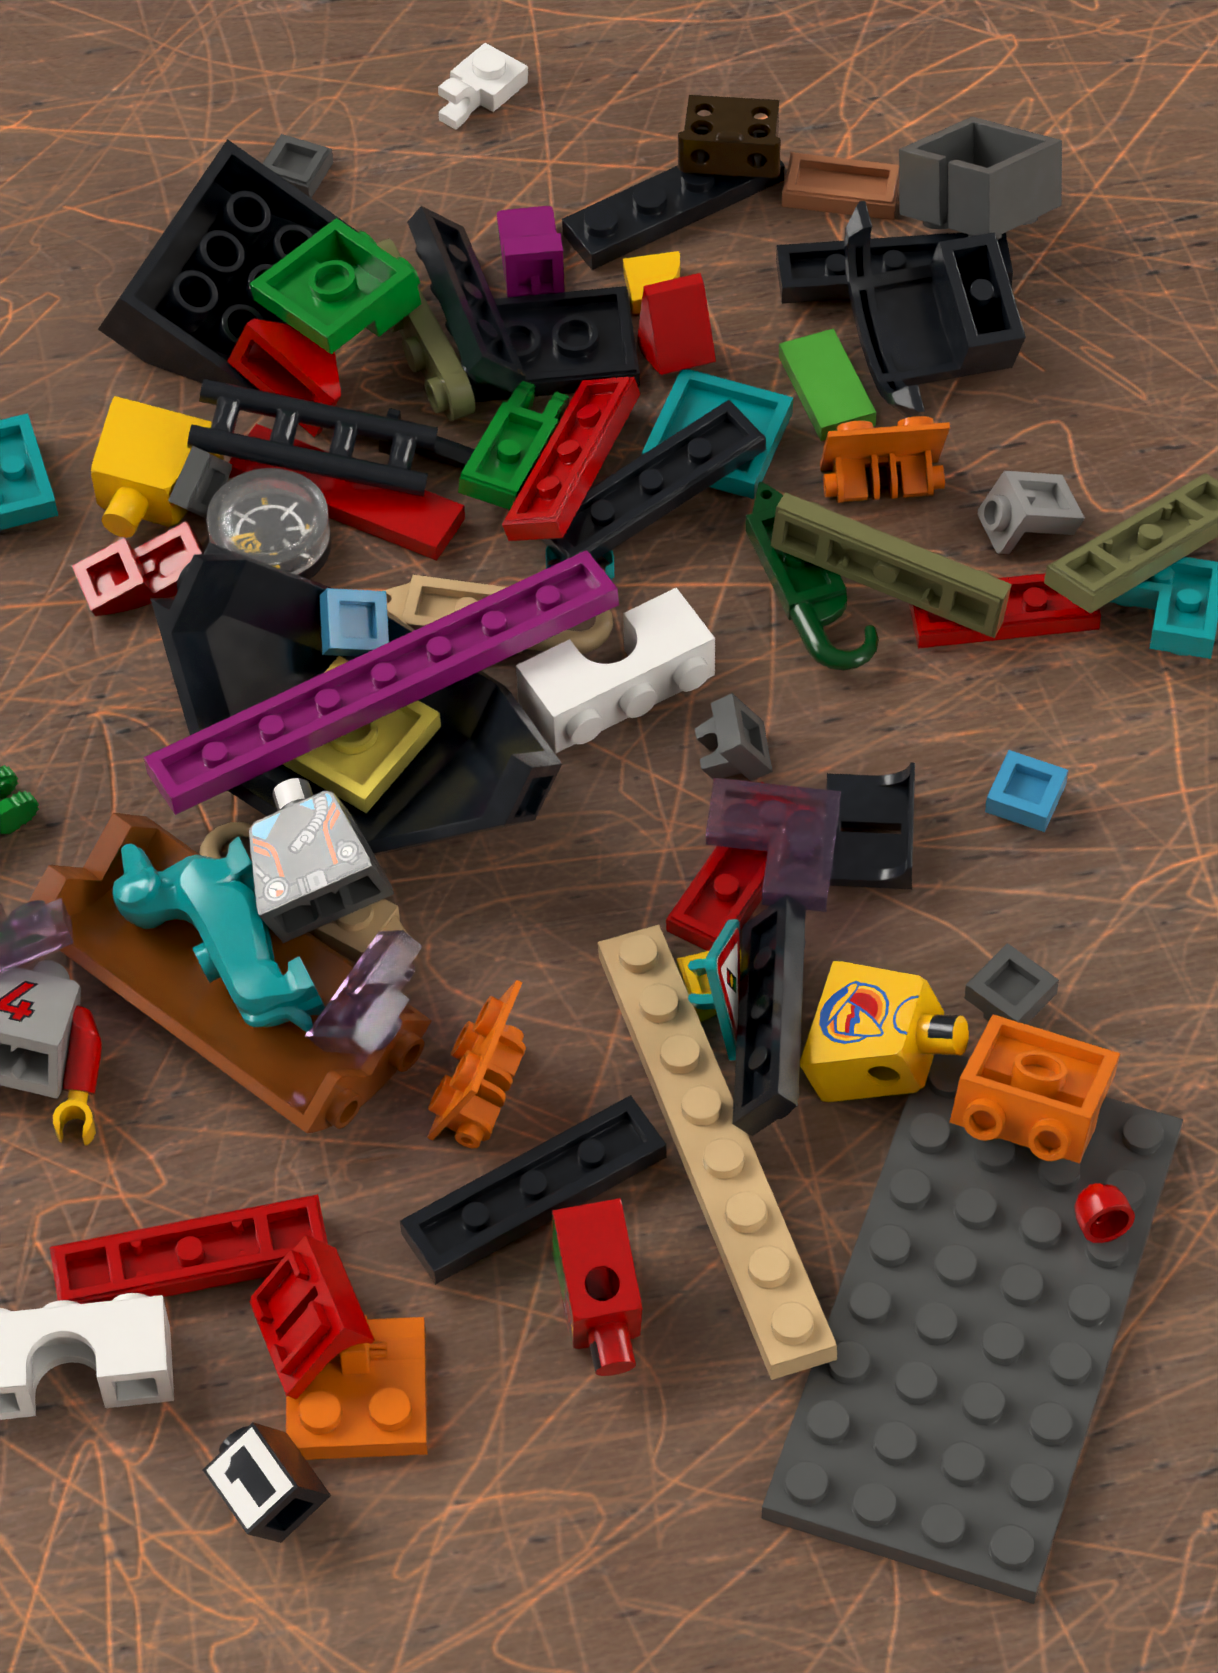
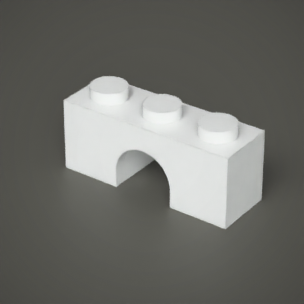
M677 588L623 613L624 651L628 657L619 662L601 664L590 661L578 651L569 639L516 665L518 703L555 754L574 744L587 743L594 739L601 731L629 717L636 718L642 716L652 709L655 704L682 691H692L700 687L708 678L715 675V637Z
M126 1293L115 1297L112 1301L79 1304L74 1301L60 1300L51 1302L39 1309L10 1311L0 1308V1420L36 1416L35 1393L39 1381L45 1373L55 1366L72 1362L85 1364L96 1371L105 1408L174 1401L171 1332L163 1295L149 1297L141 1293Z

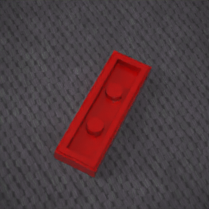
M1046 573L998 578L1012 585L1003 624L995 638L909 604L918 649L1099 630L1101 613L1100 609H1097L1090 614L1044 584Z
M761 781L666 918V931L706 951H710L728 920L738 919L741 931L743 925L746 924L816 821L817 807Z

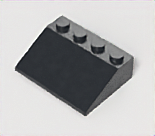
M227 139L98 330L147 364L200 383L203 382V379L259 390L227 361L246 324L252 319L287 323L254 300L250 283L337 218L343 223L345 222Z

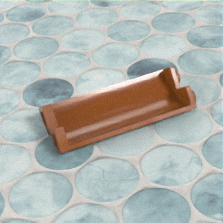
M113 813L83 867L48 865L19 918L20 922L305 1133L318 1132L331 1126L337 1129L347 1126L354 1119L360 1107L371 1099L397 1070L405 1072L416 1063L425 1045L422 1037L432 1022L427 1016L309 932L282 943L269 928L275 962L278 964L282 975H285L288 971V962L300 956L328 1012L322 1015H309L312 1019L313 1027L308 1032L290 1021L272 1027H252L246 1024L222 978L211 983L208 981L192 949L203 943L198 930L193 924L185 920L173 919L165 921L156 928L143 929L127 921L120 914L114 902L112 894L114 882L124 874L121 848L124 845L133 844L141 848L157 871H164L188 856L200 855L147 816Z

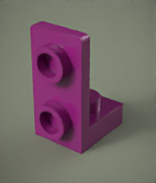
M539 206L498 211L497 225L507 297L565 292L563 246L561 233L556 232L553 208L551 206Z

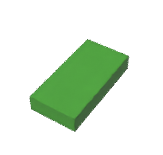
M834 328L779 343V359L820 441L826 440L828 431H837V426L842 423L869 421L873 423V426H876V410Z

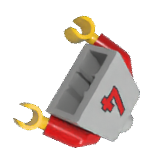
M51 960L39 962L32 971L0 963V1085L57 1099L62 1090L67 1091V1101L61 1103L53 1114L56 1136L59 1142L62 1143L64 1125L72 1119H80L85 1122L82 1138L84 1146H87L93 1141L96 1134L93 1114L87 1105L88 1094L94 1095L96 1092L102 1041L92 1012L81 1006V987L75 980H70L68 972L62 965Z

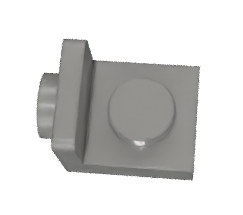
M1003 471L978 509V517L998 554H1010L1025 532L1074 535L1085 519L1063 475Z

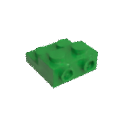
M337 218L250 283L253 298L257 303L330 354L365 328L380 337L422 304L418 290L420 279L414 267L402 257L395 258L381 249L366 232H356Z

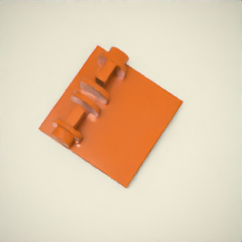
M915 416L902 419L897 422V426L873 428V423L869 421H850L838 425L837 431H828L820 462V471L833 470V473L823 474L825 498L836 497L837 503L867 500L868 491L865 468H869L872 499L879 500V467L882 466L887 467L888 488L891 499L898 498L896 465H900L903 497L933 496L934 490L945 489L943 465L932 466V463H936L940 459L950 430V423H934L931 417Z
M516 980L500 999L490 996L480 1010L475 1023L468 1021L462 1028L451 1051V1056L459 1060L452 1077L445 1075L442 1078L428 1106V1110L436 1114L427 1136L428 1139L433 1141L445 1127L456 1132L455 1140L468 1148H478L481 1141L490 1139L501 1110L500 1107L504 1105L506 1100L504 1092L511 1088L512 1078L515 1076L526 1051V1046L522 1042L524 1038L523 1032L512 1025H505L522 982Z

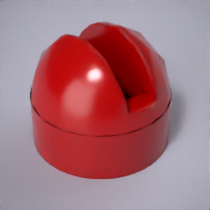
M1089 1184L1078 1194L1074 1205L1076 1221L1085 1238L1093 1243H1105L1119 1238L1131 1228L1135 1220V1213L1129 1201L1120 1189L1114 1185Z

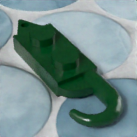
M759 482L752 514L746 515V532L788 619H792L807 652L817 663L829 669L842 671L864 665L877 652L879 637L876 628L873 625L865 627V641L858 649L843 651L831 644L823 627L833 623L843 615L847 608V588L839 574L771 546L776 507L783 494L764 482Z

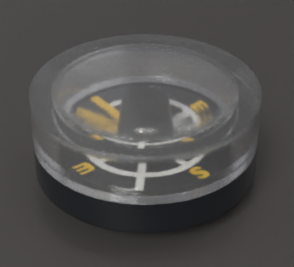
M264 468L245 472L226 482L215 493L208 506L207 528L209 540L212 544L309 580L321 570L329 557L332 541L326 499L316 484L299 473L278 468Z

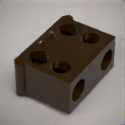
M689 95L684 131L678 133V169L684 173L717 174L720 176L769 178L778 176L780 174L781 139L778 137L780 100ZM701 110H707L711 115L700 116L697 113ZM763 113L766 114L768 118L756 119L754 118V116L756 114Z

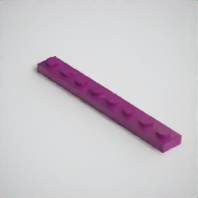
M587 550L143 757L147 774L173 813L177 815L618 606V588Z

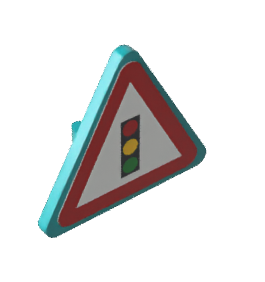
M730 919L726 922L706 959H696L688 964L689 969L696 976L707 974L712 994L692 993L689 995L688 1000L697 1009H716L728 1059L733 1061L736 1060L740 989V924L738 919Z

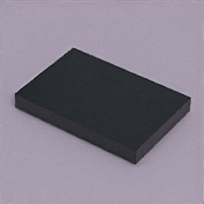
M627 286L494 299L526 375L523 381L534 384L535 397L554 395V392L562 394L575 393L582 380L635 377L636 383L640 387V372ZM467 374L475 402L507 400L513 394V392L510 393L491 383L486 385L480 384Z

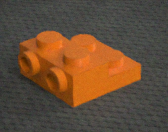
M992 1014L960 1076L949 1123L964 1127L969 1135L978 1140L988 1141L1000 1138L1028 1147L1035 1156L1045 1161L1066 1159L1080 1164L1095 1131L1099 1111L1114 1079L1121 1053Z

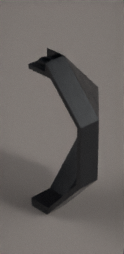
M209 542L204 554H194L191 562L180 573L177 581L178 592L174 598H150L190 735L323 674L338 656L322 655L320 594L331 587ZM387 612L389 642L415 631V629ZM341 656L348 661L357 658L355 656ZM479 671L418 700L440 713L441 727L367 814L338 797L356 821L376 856L534 821L562 763L509 689L486 673ZM280 765L227 791L265 816H269L278 812L272 792L278 784L285 780L293 778L307 780L313 795L327 790L288 767Z

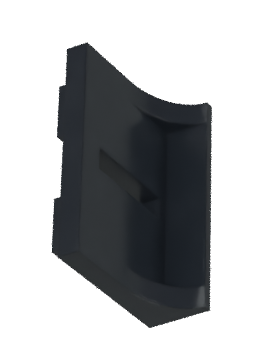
M910 762V765L905 770L888 775L827 773L822 885L912 890L915 763ZM841 828L901 831V834L844 832L840 830Z

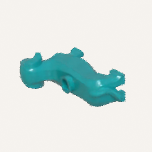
M239 836L229 844L228 854L224 858L216 859L202 855H192L164 871H157L141 848L133 844H126L121 848L124 874L114 882L112 890L113 899L120 914L131 924L143 929L156 928L165 921L173 919L185 920L193 924L198 930L203 943L192 949L208 981L211 983L222 978L246 1024L252 1027H272L290 1021L308 1032L313 1027L312 1019L309 1015H322L328 1012L300 956L288 962V971L285 975H282L278 964L275 962L269 927L260 918L256 907L252 861Z

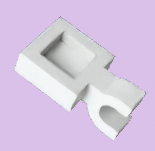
M487 43L482 44L451 70L450 78L438 86V95L449 101L439 111V121L456 130L480 105L494 112L528 83V66Z

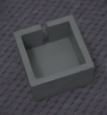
M969 117L899 149L900 215L921 220L923 225L930 229L949 228L966 233L968 237L995 232L997 240L1002 238L1003 233L1020 225L1032 224L1038 220L1039 216L1062 206V140L976 117Z

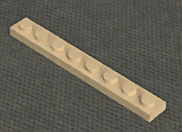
M660 925L599 941L598 953L600 962L771 1380L837 1360L836 1341L748 1133L732 1124L734 1100L696 1010L688 1000V991Z

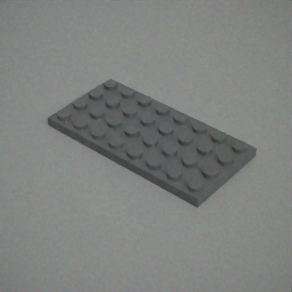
M934 1054L925 1086L918 1092L909 1093L828 1320V1325L837 1344V1360L812 1367L762 1505V1519L1034 1604L1181 1133L1183 1119L1105 1097L1099 1111L1095 1131L1080 1164L1066 1159L1045 1161L1035 1156L1028 1147L1000 1138L988 1141L978 1140L969 1135L964 1127L949 1123L959 1079L970 1058L961 1055ZM1089 1184L1114 1185L1120 1189L1129 1201L1135 1213V1220L1131 1228L1119 1238L1105 1243H1093L1088 1241L1076 1221L1074 1205L1078 1194Z

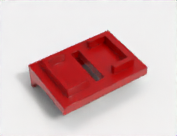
M305 1235L293 1250L290 1249L250 1297V1305L286 1396L298 1399L322 1369L340 1352L357 1344H373L375 1341L337 1249L308 1235Z

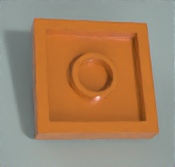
M364 1315L375 1339L373 1344L362 1343L345 1349L322 1369L298 1399L286 1396V1433L306 1460L428 1455L426 1327L424 1317L367 1319V1316Z

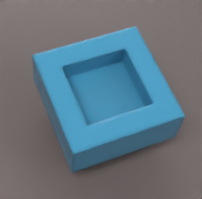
M327 588L320 594L322 655L359 657L389 643L386 591Z
M1008 750L987 796L985 812L1045 832L1066 786L1068 770Z

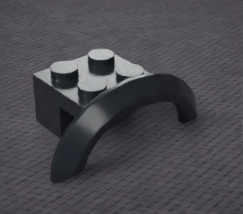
M860 201L845 228L846 276L860 344L876 388L885 401L906 418L922 416L925 409L918 385L1012 368L1026 336L995 232L941 241L938 243L932 261L928 265L872 274L870 239L873 226L866 202Z

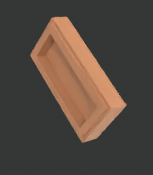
M791 152L782 191V207L852 215L857 204L860 201H865L871 218L894 220L899 196V165Z

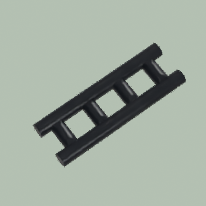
M203 379L199 402L216 405L211 428L191 425L187 448L191 449L194 446L214 454L424 497L428 473L411 470L416 447L434 451L438 427ZM245 411L275 418L270 440L234 433L239 412ZM298 423L334 430L329 452L294 446ZM357 435L392 442L388 464L352 458Z

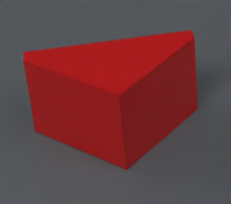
M701 273L649 284L643 287L637 343L643 356L660 375L716 362L705 286Z
M252 319L246 324L227 361L261 391L336 406L341 397V388L335 352L332 354L328 353L289 324L260 319ZM298 423L314 438L323 430L321 427Z

